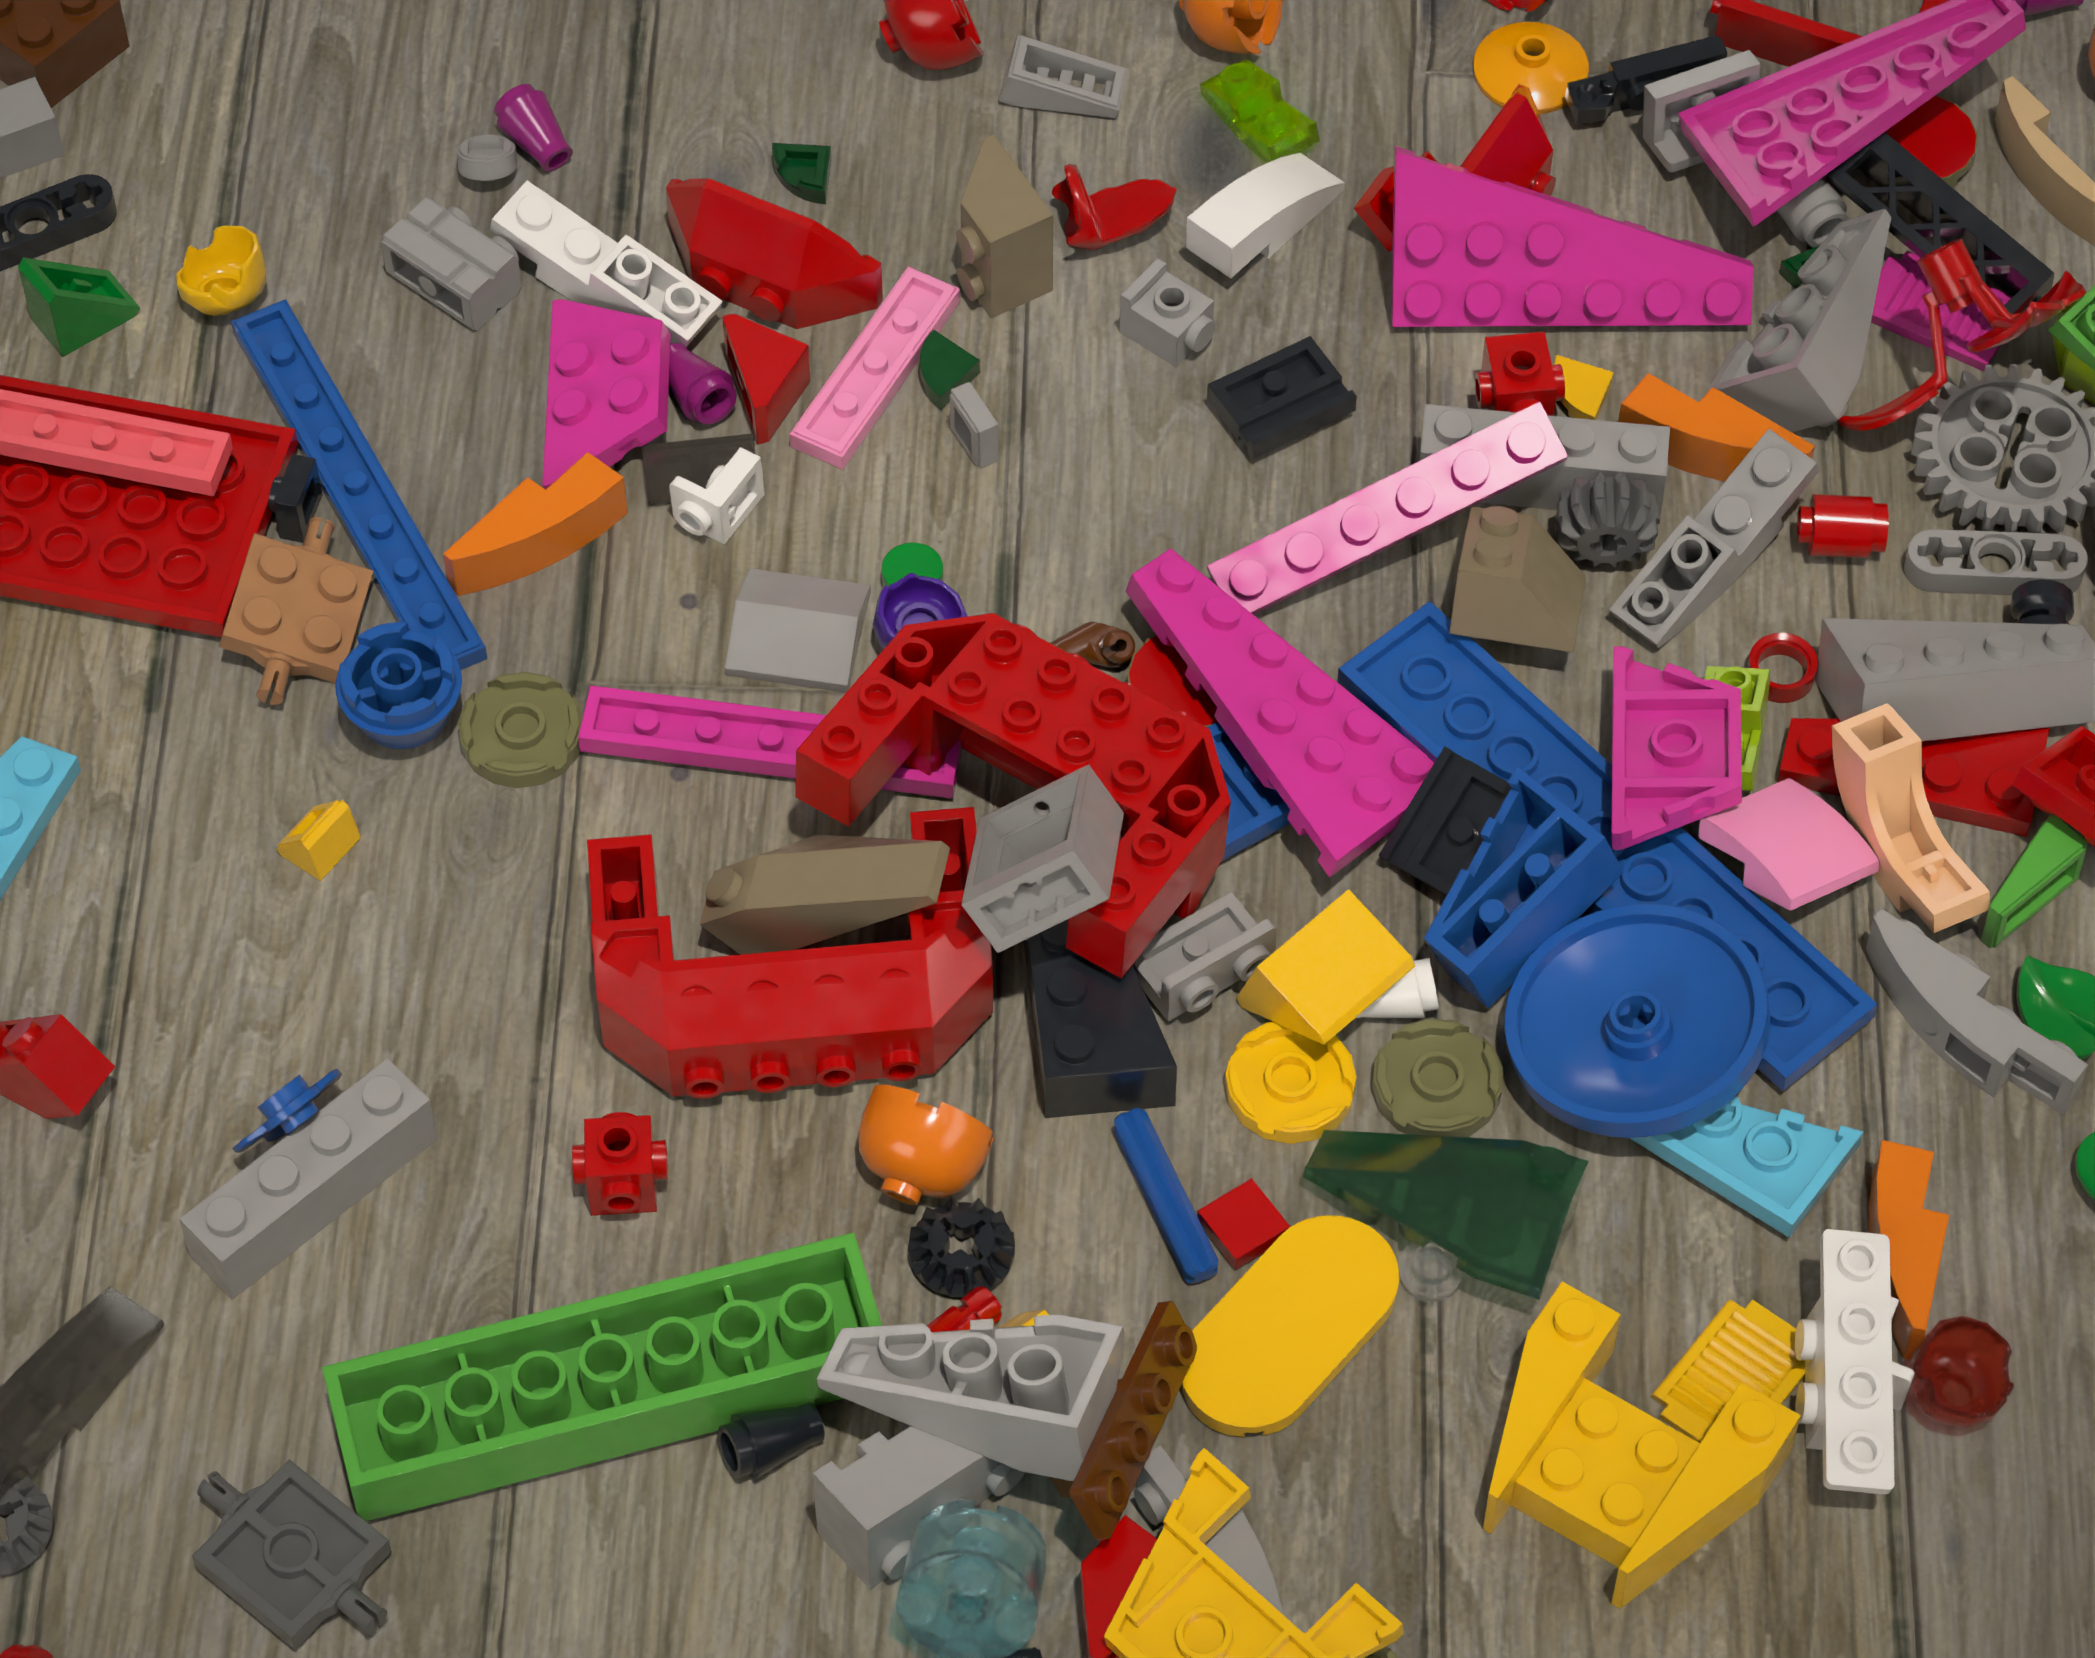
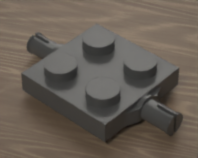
M289 1459L266 1483L249 1490L246 1494L239 1492L222 1478L217 1471L207 1475L209 1483L203 1479L197 1489V1494L224 1515L217 1531L192 1555L195 1567L294 1650L326 1618L335 1615L338 1611H342L364 1629V1632L367 1634H372L377 1630L375 1623L379 1626L383 1624L387 1611L360 1591L364 1579L392 1552L389 1540Z

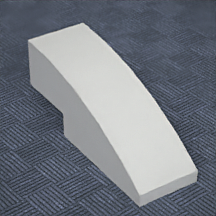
M1302 153L1283 156L1263 164L1233 181L1187 217L1186 248L1229 278H1232L1259 253L1269 259L1344 191L1345 182Z

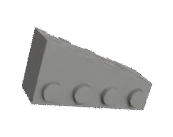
M1822 618L1815 682L1840 722L1886 703L1898 713L1922 741L2095 722V642L2082 625Z
M907 1424L904 1425L901 1433L890 1440H887L878 1431L857 1445L856 1453L860 1457L844 1469L840 1470L830 1461L813 1472L817 1533L864 1584L872 1590L887 1577L893 1580L908 1572L918 1561L923 1548L940 1535L947 1538L957 1533L970 1520L976 1506L992 1494L1002 1496L1009 1492L1022 1479L1025 1472Z

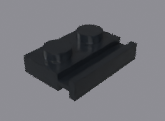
M1311 336L1207 385V400L1238 441L1243 440L1248 447V454L1252 459L1356 411L1357 395L1353 390L1348 391L1342 383V376Z
M1444 746L1379 853V856L1386 862L1447 896L1460 870L1467 871L1483 841L1480 833L1489 817L1495 819L1511 789L1509 784L1504 779Z

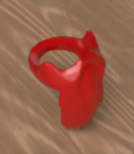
M1067 164L1064 165L1066 178L1053 187L1052 195L1064 202L1069 209L1068 218L1064 224L1067 245L1095 251L1149 229L1172 208L1177 189L1169 186L1168 183L1162 182V180L1138 179L1117 187H1108L1089 195L1077 165Z

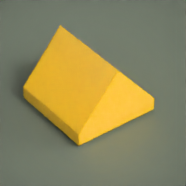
M335 800L313 806L282 839L276 851L283 858L321 881L360 840L361 835L350 807L344 800Z

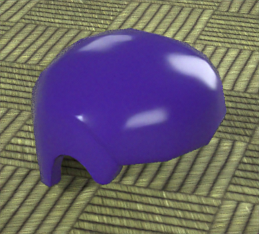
M908 573L893 584L885 585L881 590L876 604L873 627L880 647L884 650L904 625L967 617V613L959 594L941 579Z

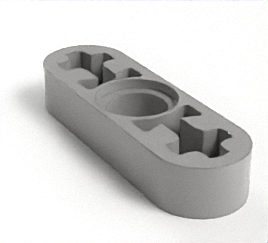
M1928 529L1917 533L1909 542L1904 572L1912 585L1928 592L2012 595L2019 585L2028 581L2044 579L2063 583L2074 593L2082 583L2088 556L2085 548L2079 541L2063 534ZM1990 553L1999 554L2010 561L2012 568L2002 573L1991 572L1981 565L1979 558ZM1926 555H1936L1938 563L1942 564V566H1931L1930 560ZM1960 555H1968L1966 569L1961 568L1963 558H1960ZM2026 557L2030 558L2028 568H2031V571H2023ZM2049 560H2060L2062 569H2066V571L2054 570L2053 562H2049Z

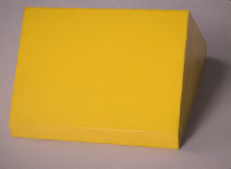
M1348 889L1259 964L1236 998L1241 1008L1325 1045L1412 970L1415 964L1412 956Z

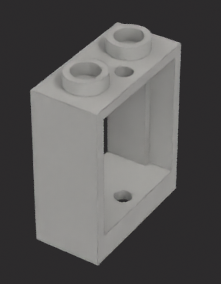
M1089 764L979 819L961 905L997 953L1108 900L1110 897L1124 812ZM1038 802H1045L1049 805L1050 808H1048L1047 810H1040L1035 806V804Z

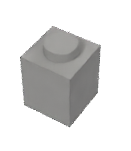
M33 77L0 89V178L64 156L56 118L36 78Z

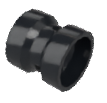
M2040 579L2028 581L2019 585L2011 596V615L2016 623L2069 624L2068 622L2074 614V595L2072 590L2065 584L2054 580Z

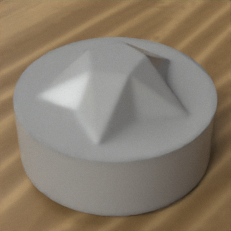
M479 135L468 138L457 147L458 171L462 176L472 180L494 181L512 174L517 168L515 144L508 138L499 135Z

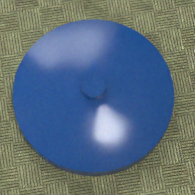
M1630 904L1604 909L1581 917L1564 926L1545 940L1529 956L1512 984L1505 1009L1504 1026L1506 1041L1515 1072L1528 1094L1538 1105L1560 1121L1577 1129L1609 1137L1635 1138L1661 1135L1693 1125L1712 1115L1732 1100L1751 1079L1763 1058L1770 1032V1007L1765 981L1754 956L1747 946L1725 926L1707 916L1681 907L1664 904Z

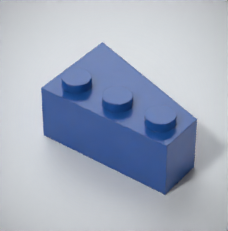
M1517 765L1507 782L1511 789L1495 819L1489 817L1480 833L1483 841L1467 871L1460 870L1424 937L1444 971L1488 1009L1513 984L1518 972L1529 956L1555 932L1576 921L1624 872L1606 838Z

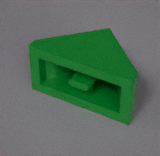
M24 257L18 265L31 320L62 357L134 318L140 310L139 305L109 270Z

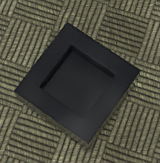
M292 454L284 476H276L272 482L268 507L269 511L274 512L276 515L281 539L303 543L308 529V522L315 516L323 496L315 458Z

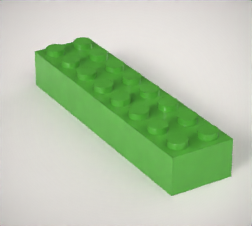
M853 1232L323 1366L322 1371L356 1512L365 1521H370L718 1431L719 1426L730 1423L731 1416L736 1413L796 1407L808 1402L816 1406L844 1399L818 1388L817 1377L842 1328L882 1326V1322Z

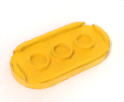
M1335 1215L1308 1218L1291 1226L1281 1234L1192 1330L1197 1344V1352L1182 1382V1391L1191 1412L1211 1429L1229 1436L1245 1437V1433H1258L1262 1431L1264 1436L1279 1432L1291 1425L1380 1329L1392 1313L1396 1304L1399 1286V1268L1395 1254L1387 1241L1370 1226L1352 1218Z

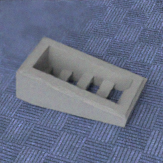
M1018 34L1007 61L998 102L1024 108L1116 118L1120 109L1128 69ZM1071 80L1082 81L1081 86L1070 85ZM1094 83L1105 84L1103 95L1093 92Z

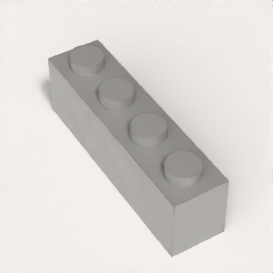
M1425 404L1420 460L1517 412ZM1547 415L1568 455L1567 460L1481 502L1557 510L1560 491L1573 488L1575 478L1581 477L1592 480L1596 478L1598 471L1605 477H1614L1620 472H1624L1627 481L1635 479L1645 480L1647 490L1656 494V503L1659 504L1661 514L1667 478L1670 427Z
M388 1058L179 1219L190 1258L233 1300L438 1139L430 1099Z

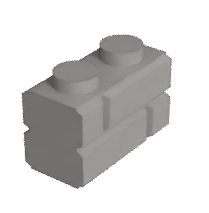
M425 197L408 212L407 219L399 220L383 235L381 245L386 272L472 330L478 331L495 316L498 308L502 309L519 294L522 287L519 257L514 247L503 237L494 236L490 239L475 229L470 218L457 207L451 206L445 209L432 199Z

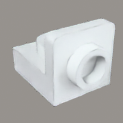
M740 447L725 466L720 465L713 471L707 482L706 489L685 478L676 476L669 485L674 519L688 532L698 536L704 534L725 545L765 495L761 457Z

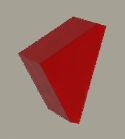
M737 314L722 316L724 345L730 369L757 445L767 443L811 382L808 345Z

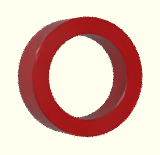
M1773 633L1759 639L1750 651L1747 668L1759 669V664L1765 658L1773 655H1785L1798 661L1805 672V675L1799 681L1792 684H1778L1770 681L1768 700L1776 703H1790L1805 697L1814 685L1818 667V658L1813 647L1803 638L1790 633Z

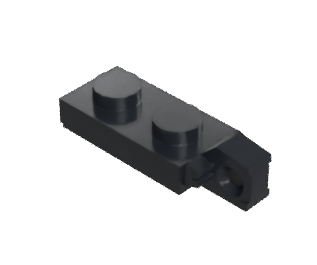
M1715 35L1610 62L1608 73L1567 83L1565 98L1576 124L1604 121L1613 112L1630 108L1635 111L1644 110L1645 85L1726 58L1728 53L1721 37Z

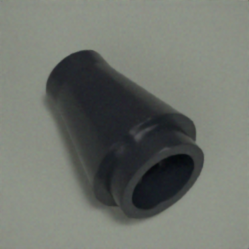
M808 1402L796 1407L733 1414L730 1423L719 1426L717 1435L723 1460L730 1473L735 1478L749 1475L752 1479H757L808 1446L823 1441L825 1432L817 1408L813 1403Z

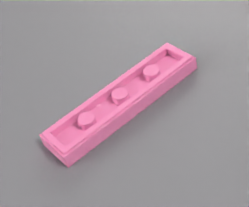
M908 266L790 432V447L843 470L919 362L921 349L926 338L933 330L940 332L960 303V288Z

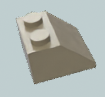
M995 135L988 136L982 141L960 202L961 229L957 230L956 237L961 250L962 267L957 269V276L961 288L968 299L971 301L977 299L990 318H994L1053 291V214Z
M1471 506L1458 568L1449 634L1574 653L1586 576L1533 515L1516 513L1514 510L1502 506L1488 508Z

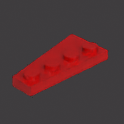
M1791 718L1777 783L1790 778L1809 790L1840 796L1832 747V725L1840 723L1839 719ZM2050 727L1922 741V780L1933 817L2027 837L2035 805L2029 796L2012 784L2022 765L2046 749Z

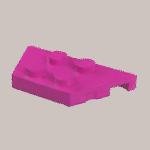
M564 299L552 301L542 487L545 490L587 452L611 467L622 460L624 455L631 449L642 447L667 431L671 334L662 320Z
M1613 646L1612 850H1623L1742 803L1741 689L1715 679L1706 680L1698 678L1690 670L1668 663L1664 670L1661 671L1634 661V651L1624 646Z

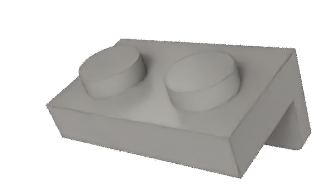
M1750 50L1645 85L1643 139L1667 171L1676 172L1704 162L1682 133L1678 113L1759 80V61Z
M1230 892L1156 934L1133 963V967L1144 992L1166 1020L1170 1021L1186 1011L1192 1013L1205 1008L1216 998L1220 991L1239 980L1248 981L1256 967L1275 952L1277 928L1269 919H1265L1257 924L1234 894Z

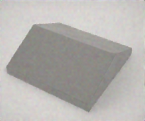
M749 568L735 602L725 665L726 676L847 692L851 682L871 594V585Z

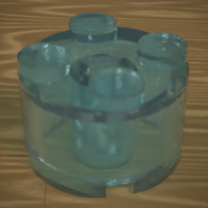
M957 1500L942 1504L929 1511L916 1526L907 1553L896 1602V1612L911 1636L925 1648L938 1654L940 1658H1004L1024 1646L1035 1632L1046 1577V1544L1036 1527L1027 1518L1011 1508L998 1504L997 1511L994 1512L974 1508L975 1500Z

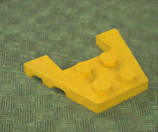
M1203 1448L1190 1467L1191 1475L1178 1500H1173L1163 1520L1164 1527L1148 1558H1144L1104 1638L1106 1646L1119 1658H1365L1396 1642L1404 1634L1403 1623L1359 1584L1355 1583L1304 1633L1210 1550L1205 1543L1251 1499L1249 1487L1208 1450Z

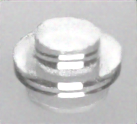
M1434 1237L1417 1239L1403 1249L1398 1259L1400 1284L1410 1296L1420 1302L1437 1303L1447 1299L1457 1292L1464 1279L1465 1265L1462 1255L1456 1247L1443 1239Z

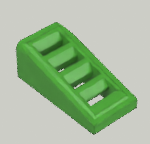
M2050 815L2043 822L1991 901L1980 940L1989 949L2000 944L2079 879L2088 842L2056 815Z

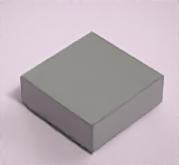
M970 381L951 389V430L974 464L979 466L980 469L999 461V424Z

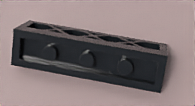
M1886 132L1828 173L1827 180L1867 214L1886 209L1891 216L1889 232L1920 258L1941 247L1940 237L1947 243L1962 238L1984 283L1986 274L2008 294L2013 296L2004 305L2009 313H2020L2024 308L2027 309L2031 301L2038 302L2051 290L2055 273ZM1858 167L1880 187H1863L1850 174ZM1880 200H1888L1889 208ZM1896 200L1925 224H1907L1897 215ZM1924 237H1932L1933 245Z

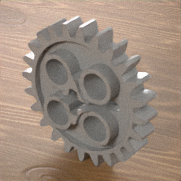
M2016 364L2010 365L2007 377H1999L1991 365H1986L1982 380H1978L1973 374L1965 370L1962 372L1959 387L1947 381L1941 388L1939 397L1935 396L1928 401L1924 413H1919L1911 449V455L1917 457L1914 473L1917 476H1927L1923 490L1925 495L1942 493L1939 505L1941 512L1955 507H1959L1962 510L1959 524L1962 526L1968 524L1976 517L1983 520L1982 531H1992L1994 526L1999 524L2004 525L2005 532H2017L2018 526H2026L2029 533H2041L2043 523L2047 522L2052 529L2060 533L2064 529L2067 516L2080 522L2083 520L2086 506L2095 507V407L2081 409L2085 392L2082 390L2068 396L2062 393L2065 379L2062 377L2054 380L2050 385L2042 383V370L2036 368L2028 379L2020 378ZM2020 413H2026L2029 415L2014 460L2007 487L2003 490L1997 489L1995 485L1999 477L2002 461L2008 450L2017 416Z

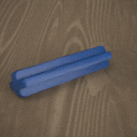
M1134 1108L1128 1112L1120 1113L1114 1119V1134L1185 1281L1190 1284H1197L1203 1280L1211 1279L1218 1273L1217 1266L1219 1260L1147 1112L1141 1108Z

